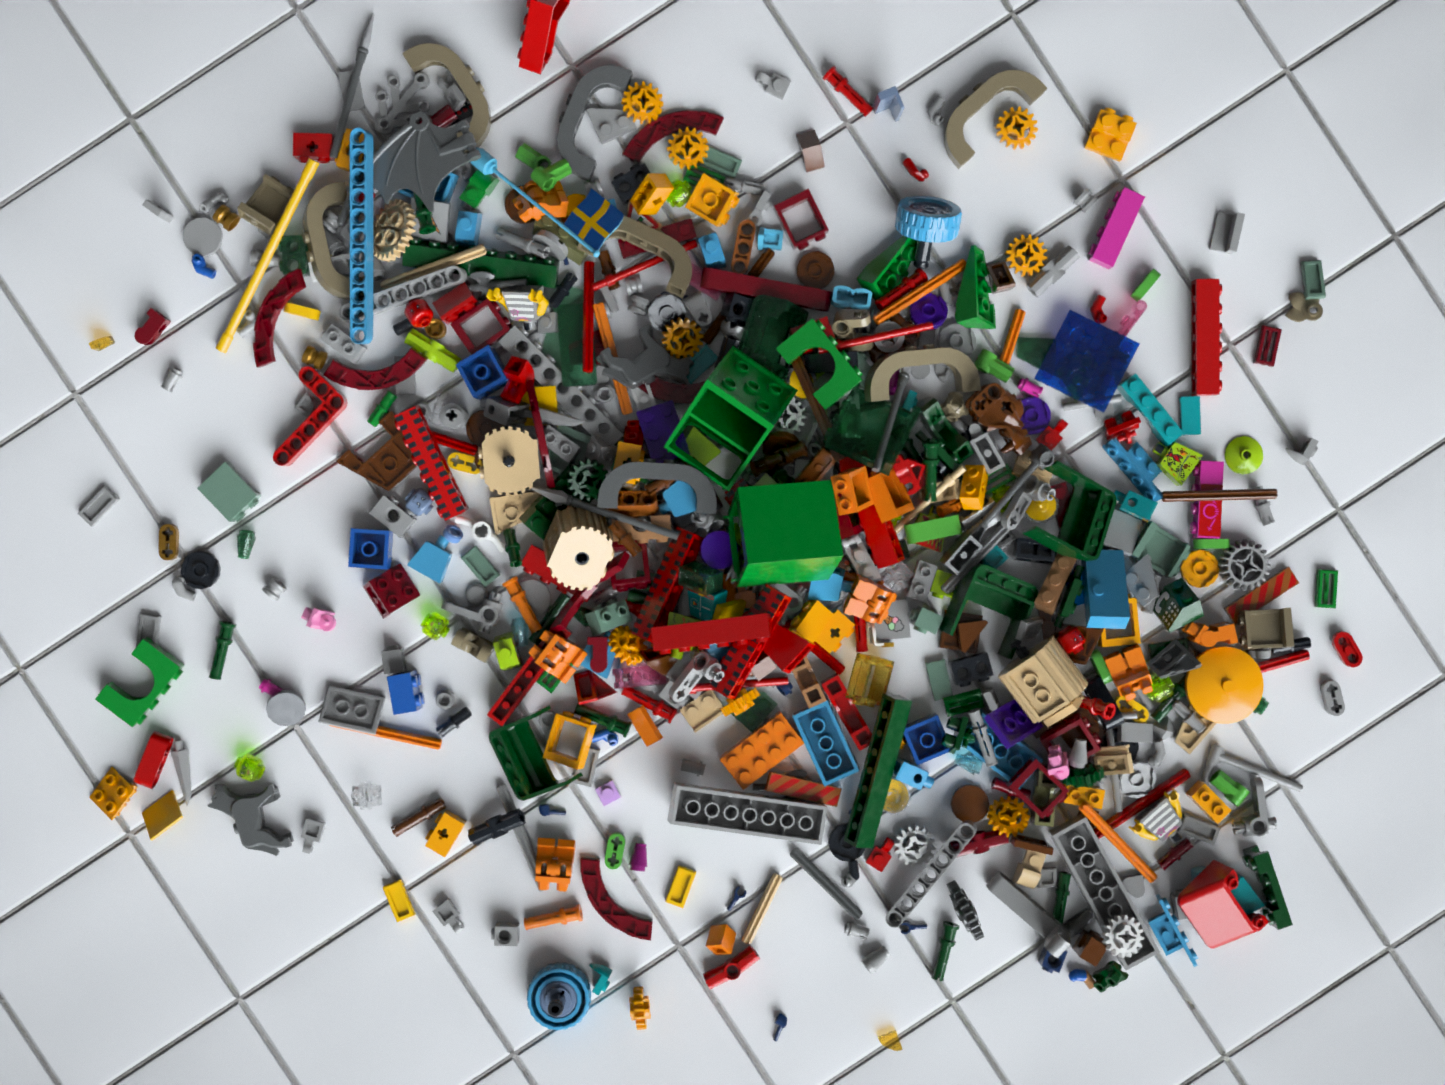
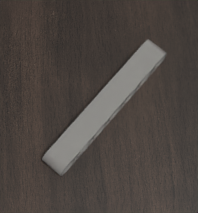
M449 266L374 293L373 315L407 304L410 300L421 299L460 285L466 281L467 272L462 267ZM455 270H458L460 274L457 280L453 278ZM438 276H440L442 280L440 286H436L435 279ZM420 283H423L424 289L420 293L417 287ZM403 289L406 291L404 299L400 297V292ZM384 296L388 297L389 301L387 305L383 304L382 300ZM350 302L341 306L339 310L341 319L350 322V317L348 316ZM363 311L359 313L360 320L364 319Z
M965 820L958 826L890 909L885 919L890 927L896 928L903 923L977 832L976 824L973 821ZM965 825L969 826L972 833L969 835L965 834L962 827ZM952 840L958 841L960 848H952L950 842ZM939 855L946 856L948 863H941ZM927 870H933L936 877L930 878L927 875ZM915 884L922 885L924 892L916 891ZM903 899H909L912 903V906H905L903 903ZM891 913L898 914L900 921L893 920Z

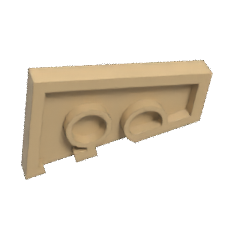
M536 491L518 493V495L510 494V496L490 497L495 535L521 523L522 521L519 517L541 494Z
M1189 703L1187 708L1190 711H1195ZM1196 711L1195 715L1207 725L1206 728L1197 734L1182 719L1174 742L1188 754L1192 753L1217 724L1203 718Z

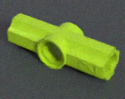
M413 328L404 343L415 348L432 362H437L453 373L458 369L455 364L463 360L445 349V346L432 338H427Z

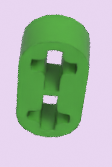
M1153 268L1131 293L1130 297L1138 302L1161 274Z
M1193 539V549L1230 548V539Z
M1097 648L1094 649L1090 656V661L1096 674L1102 678L1104 684L1113 681L1100 651Z
M620 832L612 833L608 839L605 865L609 869H617L622 863L626 840L625 836ZM619 837L622 843H619L618 848L614 849V842L611 840ZM613 852L616 853V859L619 860L614 865L608 860V858H612Z

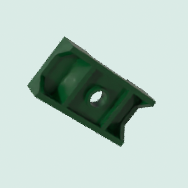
M571 462L554 480L555 488H550L551 490H561L568 495H573L571 493L572 490L567 487L571 483L567 482L566 478L571 476L567 471H573L572 464L574 463ZM578 488L581 491H588L586 488ZM540 495L519 519L544 541L556 511L566 509L567 505L562 504L556 507L555 502ZM584 496L582 501L590 503L594 498L590 496V501H587Z
M1258 845L1243 849L1244 856H1242L1244 865L1255 872L1257 880L1263 886L1261 892L1266 902H1263L1265 906L1260 910V914L1264 915L1269 921V925H1272L1277 930L1292 926L1293 924L1269 852H1260Z

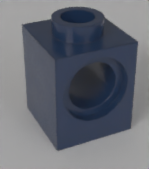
M1044 945L1038 962L1043 970L1049 973H1053V971L1060 973L1068 951L1065 950L1055 961L1048 962V958L1052 954L1048 952Z

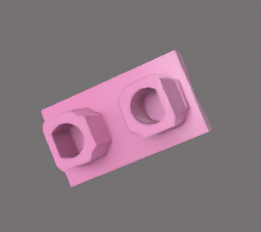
M306 607L301 618L308 621L306 626L310 628L331 631L336 626L335 613L330 610Z
M1060 744L1048 747L1050 753L1048 755L1049 776L1053 775L1059 780L1067 778L1069 775L1067 751L1062 752Z

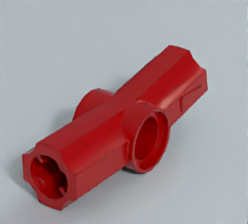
M749 945L733 958L726 960L725 963L703 973L705 982L709 989H712L729 980H735L742 972L760 960V957L756 950ZM734 965L738 969L736 972L731 973L727 968Z

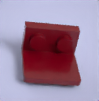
M401 564L392 567L363 586L383 619L420 596L419 591Z

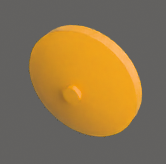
M1218 646L1210 648L1196 657L1202 666L1187 671L1185 692L1190 705L1200 716L1215 723L1229 724L1246 718L1256 709L1261 700L1264 685L1261 670L1250 655L1237 648Z

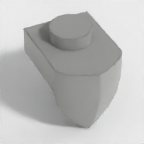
M1306 438L1299 452L1289 448L1285 450L1293 460L1304 465L1310 457L1315 455L1319 441L1314 438Z

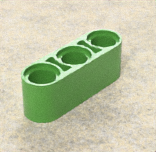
M959 514L904 525L907 544L962 534Z

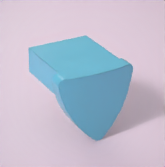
M760 227L757 242L758 250L770 248L771 250L781 251L783 230Z

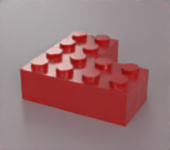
M527 0L526 8H529V11L526 13L523 25H526L520 38V42H523L517 55V58L520 59V68L541 75L552 56L558 22L568 8L570 0Z

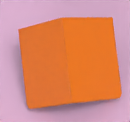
M727 924L712 925L706 947L715 955L732 954L736 932Z

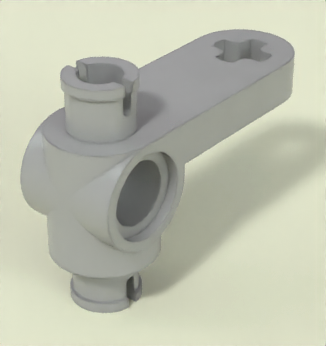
M1031 475L1013 496L1002 515L1001 525L1009 530L1015 529L1032 500L1045 501L1047 499L1052 501L1054 498L1050 495L1055 497V489L1051 488L1049 483Z
M694 511L691 515L692 522L696 524V527L691 532L702 538H705L707 534L713 531L724 529V526L727 525V519H723V515L720 512L705 514Z
M771 584L789 597L798 599L797 607L790 608L787 606L783 613V618L780 622L784 625L789 617L793 619L806 602L803 598L809 590L799 584L795 591L784 584Z
M491 590L489 599H484L480 611L448 601H443L441 608L481 622L478 631L490 634L491 627L496 626L500 618L503 606L500 600L503 594ZM487 609L494 611L493 619L486 618L485 611Z
M696 648L692 650L695 655L690 653L692 660L669 689V696L675 702L683 701L702 676L708 680L713 679L715 682L722 680L719 675L722 678L724 677L719 661L707 651H701Z
M1253 777L1250 780L1254 814L1242 817L1240 822H1232V827H1235L1232 828L1233 833H1242L1244 837L1264 836L1269 833V829H1277L1278 827L1277 824H1274L1277 823L1276 818H1268L1263 781L1261 777ZM1256 821H1259V828L1254 830L1253 824Z

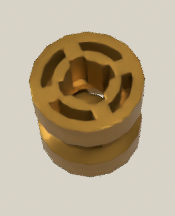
M225 204L221 205L212 217L214 221L221 223L228 232L233 230L240 221L239 215L232 213Z
M433 318L430 324L425 327V331L431 338L439 340L446 335L447 328L441 320Z
M309 345L304 351L301 361L307 365L313 364L315 369L321 370L326 363L328 353L324 351L318 352L315 347Z

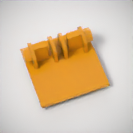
M111 767L89 798L113 820L127 806L126 802H129V797H132L137 792L138 786L133 782L129 784L114 767Z

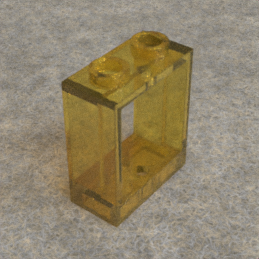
M857 652L845 697L852 699L853 704L860 706L865 705L874 708L875 705H880L883 693L886 694L894 661ZM875 665L876 667L874 670L868 696L864 697L869 677L871 674L872 666Z

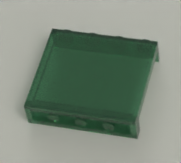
M859 383L852 389L848 399L842 401L839 408L841 410L840 414H835L832 420L833 427H828L824 438H826L824 447L872 468L892 403L887 400L865 401L864 390L859 388ZM899 406L879 472L889 476L918 420L922 408L914 406L913 410L909 411Z

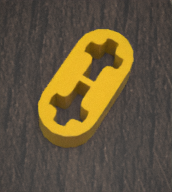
M288 302L283 309L285 313L319 321L321 313L319 310Z
M454 452L447 458V463L452 469L471 474L480 473V468L472 471L473 468L467 466V462H475L474 456ZM456 455H458L459 460L465 462L464 465L457 464V466H454V462H451V459L456 458ZM479 459V462L477 464L481 467L483 466V462Z
M1119 695L1115 698L1114 701L1120 712H1130L1133 709L1141 711L1142 709L1143 717L1131 720L1143 723L1148 719V710L1135 700L1126 701V704L1130 706L1128 709L1126 707L1120 708L1121 704L1119 701L1125 700L1123 696Z

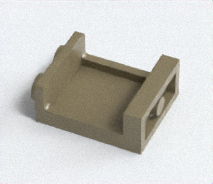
M264 174L263 182L246 203L241 202L237 207L238 215L269 236H272L294 189L284 186L276 177Z
M1291 608L1239 611L1240 615L1237 617L1238 626H1241L1239 643L1242 645V650L1289 648L1294 646Z

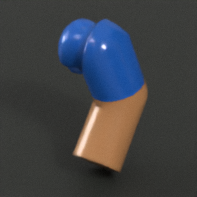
M1073 969V971L1069 972V979L1072 982L1084 981L1089 989L1094 988L1095 980L1086 969Z

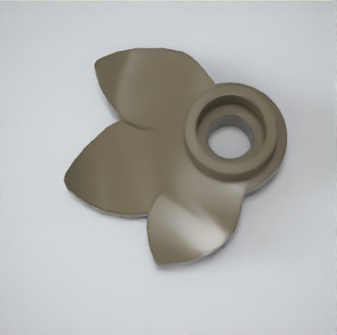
M1301 292L1290 293L1289 301L1293 308L1285 316L1295 322H1302L1306 319L1316 321L1323 314V308L1319 304L1320 299L1305 300L1304 294ZM1314 308L1317 312L1311 313L1310 309Z

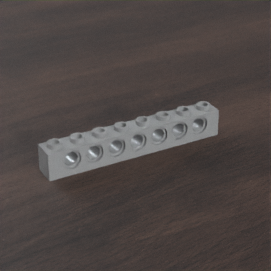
M514 325L499 343L512 356L528 360L534 369V378L542 386H556L557 401L574 418L586 421L581 425L591 435H599L606 445H616L624 437L622 433L624 431L623 427L617 422L613 424L609 420L610 414L603 408L599 410L595 406L597 401L591 395L586 397L581 392L584 388L577 381L572 383L568 379L570 374L563 367L559 370L555 366L557 361L549 353L545 355L541 351L543 347L536 340L532 342L527 337L529 333L522 326L518 328ZM524 341L527 343V349L524 352H520L518 345ZM535 355H539L541 362L535 366L532 364V358ZM546 370H554L555 375L552 379L545 377ZM562 382L568 384V390L565 393L559 391V385ZM575 396L582 398L580 406L576 407L572 404V399ZM590 409H593L596 413L593 420L586 418V412ZM602 423L609 425V431L605 434L599 431V426Z

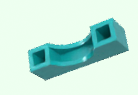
M1136 373L1130 375L1116 386L1126 401L1137 408L1151 427V432L1161 444L1168 446L1184 434Z

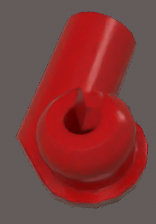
M906 158L902 162L908 173L917 181L923 182L924 179L929 177L927 170L921 169L919 171L911 158Z
M1097 295L1090 308L1093 320L1098 324L1107 321V315L1102 310L1106 298L1102 295Z
M625 599L629 611L638 617L642 604H635Z

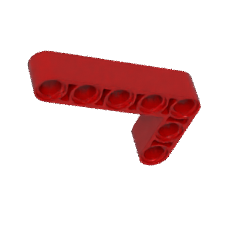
M309 366L301 368L299 379L322 403L274 452L273 461L279 466H290L347 407L346 397L315 368ZM308 371H312L313 378L307 381L305 375ZM322 384L327 386V391L324 394H321L319 391ZM339 397L341 404L339 407H334L333 400ZM323 411H326L328 414V418L325 421L320 419V414ZM309 425L314 427V433L308 435L306 431ZM296 439L301 441V446L298 449H295L293 446V442ZM285 452L288 458L286 462L282 463L280 455Z

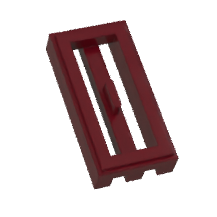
M1265 325L1261 326L1254 364L1274 367L1282 329ZM1266 330H1268L1262 360H1260ZM1275 332L1270 360L1267 361L1272 333Z

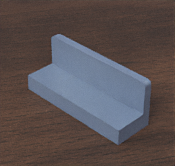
M896 86L877 93L872 106L875 114L890 109L895 122L899 121L905 108Z

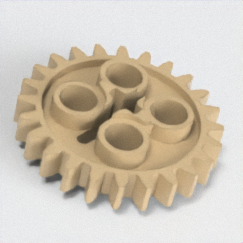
M395 199L394 201L390 200L389 204L385 203L384 209L380 208V214L375 215L377 220L373 221V256L390 262V260L395 261L396 257L400 258L401 252L405 253V247L410 246L408 241L413 240L411 234L416 231L413 229L417 222L413 221L416 216L413 214L415 210L411 208L412 205L403 200Z

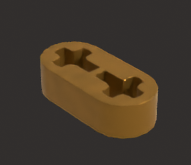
M165 524L159 530L158 552L163 560H174L179 553V530L173 524ZM170 527V531H173V535L169 536L168 541V535L165 534V531H167ZM168 543L169 549L173 550V554H169V557L168 554L164 553L168 549Z

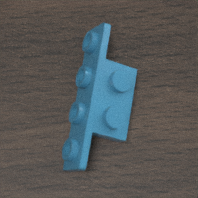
M1116 438L1102 446L1144 497L1155 502L1161 499V491L1152 481L1162 470L1138 442L1133 444L1127 451Z
M1157 894L1156 897L1164 912L1147 921L1165 955L1167 956L1184 948L1193 966H1198L1195 961L1198 959L1193 948L1189 949L1186 945L1189 942L1184 931L1180 932L1177 928L1180 923L1175 914L1170 915L1168 911L1171 907L1167 899H1162Z

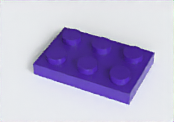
M673 400L637 411L636 414L651 459H656L655 463H663V460L680 459L672 452H667V449L664 448V445L680 422ZM682 432L675 441V444L685 453L691 455Z
M1015 699L984 717L989 727L994 731L1006 749H1009L1044 727L1041 722L1033 724Z

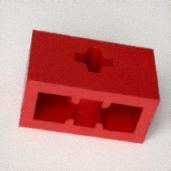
M293 133V156L301 163H306L308 158L318 160V163L324 164L335 161V158L329 156L335 136L329 133ZM316 145L318 149H314V152H312L311 149Z

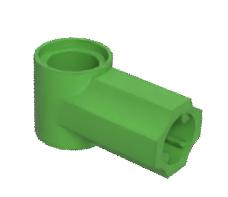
M525 143L517 150L515 158L533 170L544 162L548 163V166L552 165L547 156L540 154Z
M564 158L546 168L543 166L535 168L531 174V179L543 191L548 192L553 189L557 181L572 174V168Z
M982 349L974 363L978 370L986 374L989 373L1004 383H1007L1015 369L999 360L994 353L986 349Z
M1220 769L1210 778L1209 782L1237 807L1250 793L1243 785L1232 780Z

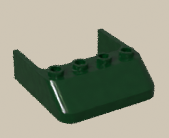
M1057 460L1051 466L1044 469L1070 483L1073 488L1058 537L1037 526L1024 529L1022 534L1061 555L1084 561L1096 560L1100 556L1117 502L1116 496L1111 490Z
M977 564L957 584L939 630L953 636L967 600L977 603L1010 618L1009 627L997 654L1012 660L1016 648L1012 649L1011 644L1017 640L1015 638L1020 621L1029 619L1035 605L1034 602L1038 596V589L1030 583L988 565Z
M550 705L509 722L489 733L491 746L515 796L521 801L568 785L583 776L580 772L557 780L546 758H543V752L528 720L550 710Z

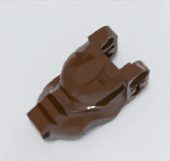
M991 383L982 385L980 391H975L965 401L964 405L969 411L968 414L971 416L972 422L977 421L987 432L999 429L998 433L1006 443L1000 450L1001 453H1007L1012 450L1017 455H1022L1032 445L1030 436H1026L1028 434L1027 429H1022L1024 424L1020 419L1024 413V407L1021 399H1016L1015 393L1011 394L999 384ZM989 388H991V390H992V396H991V397H990L989 394H988V389H989ZM1003 402L1005 403V405H1004V409H1005V410H1002V409H1001V408L1003 407V405H1002L1001 403H1003Z

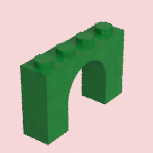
M812 318L780 344L776 350L788 364H791L804 352L812 348H823L831 353L835 361V372L832 378L813 394L822 407L827 410L863 381L860 377L863 374L856 365L854 367L848 362L850 357L844 350L840 352L837 349L836 345L838 343L833 336L830 335L828 337L824 333L826 328L820 320L815 321Z
M149 637L144 638L131 653L153 673L154 686L149 695L134 697L126 693L115 683L110 682L106 684L95 698L96 701L131 727L137 724L141 725L148 717L145 715L149 709L153 710L160 702L157 700L161 694L165 695L172 687L169 685L173 679L177 680L184 672L181 670L184 664L157 643H154Z

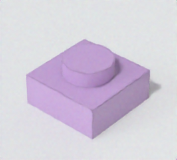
M613 780L595 788L603 806L621 798Z

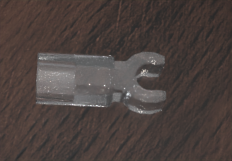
M440 390L436 392L437 402L434 403L428 420L438 425H441L440 411L451 399V394L447 393L445 399H441Z

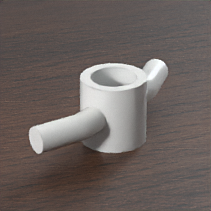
M456 516L455 523L471 527L475 539L490 540L500 553L505 551V545L498 536L493 534V527L490 523L475 522L470 518ZM485 525L488 528V534L482 538L477 533V529Z

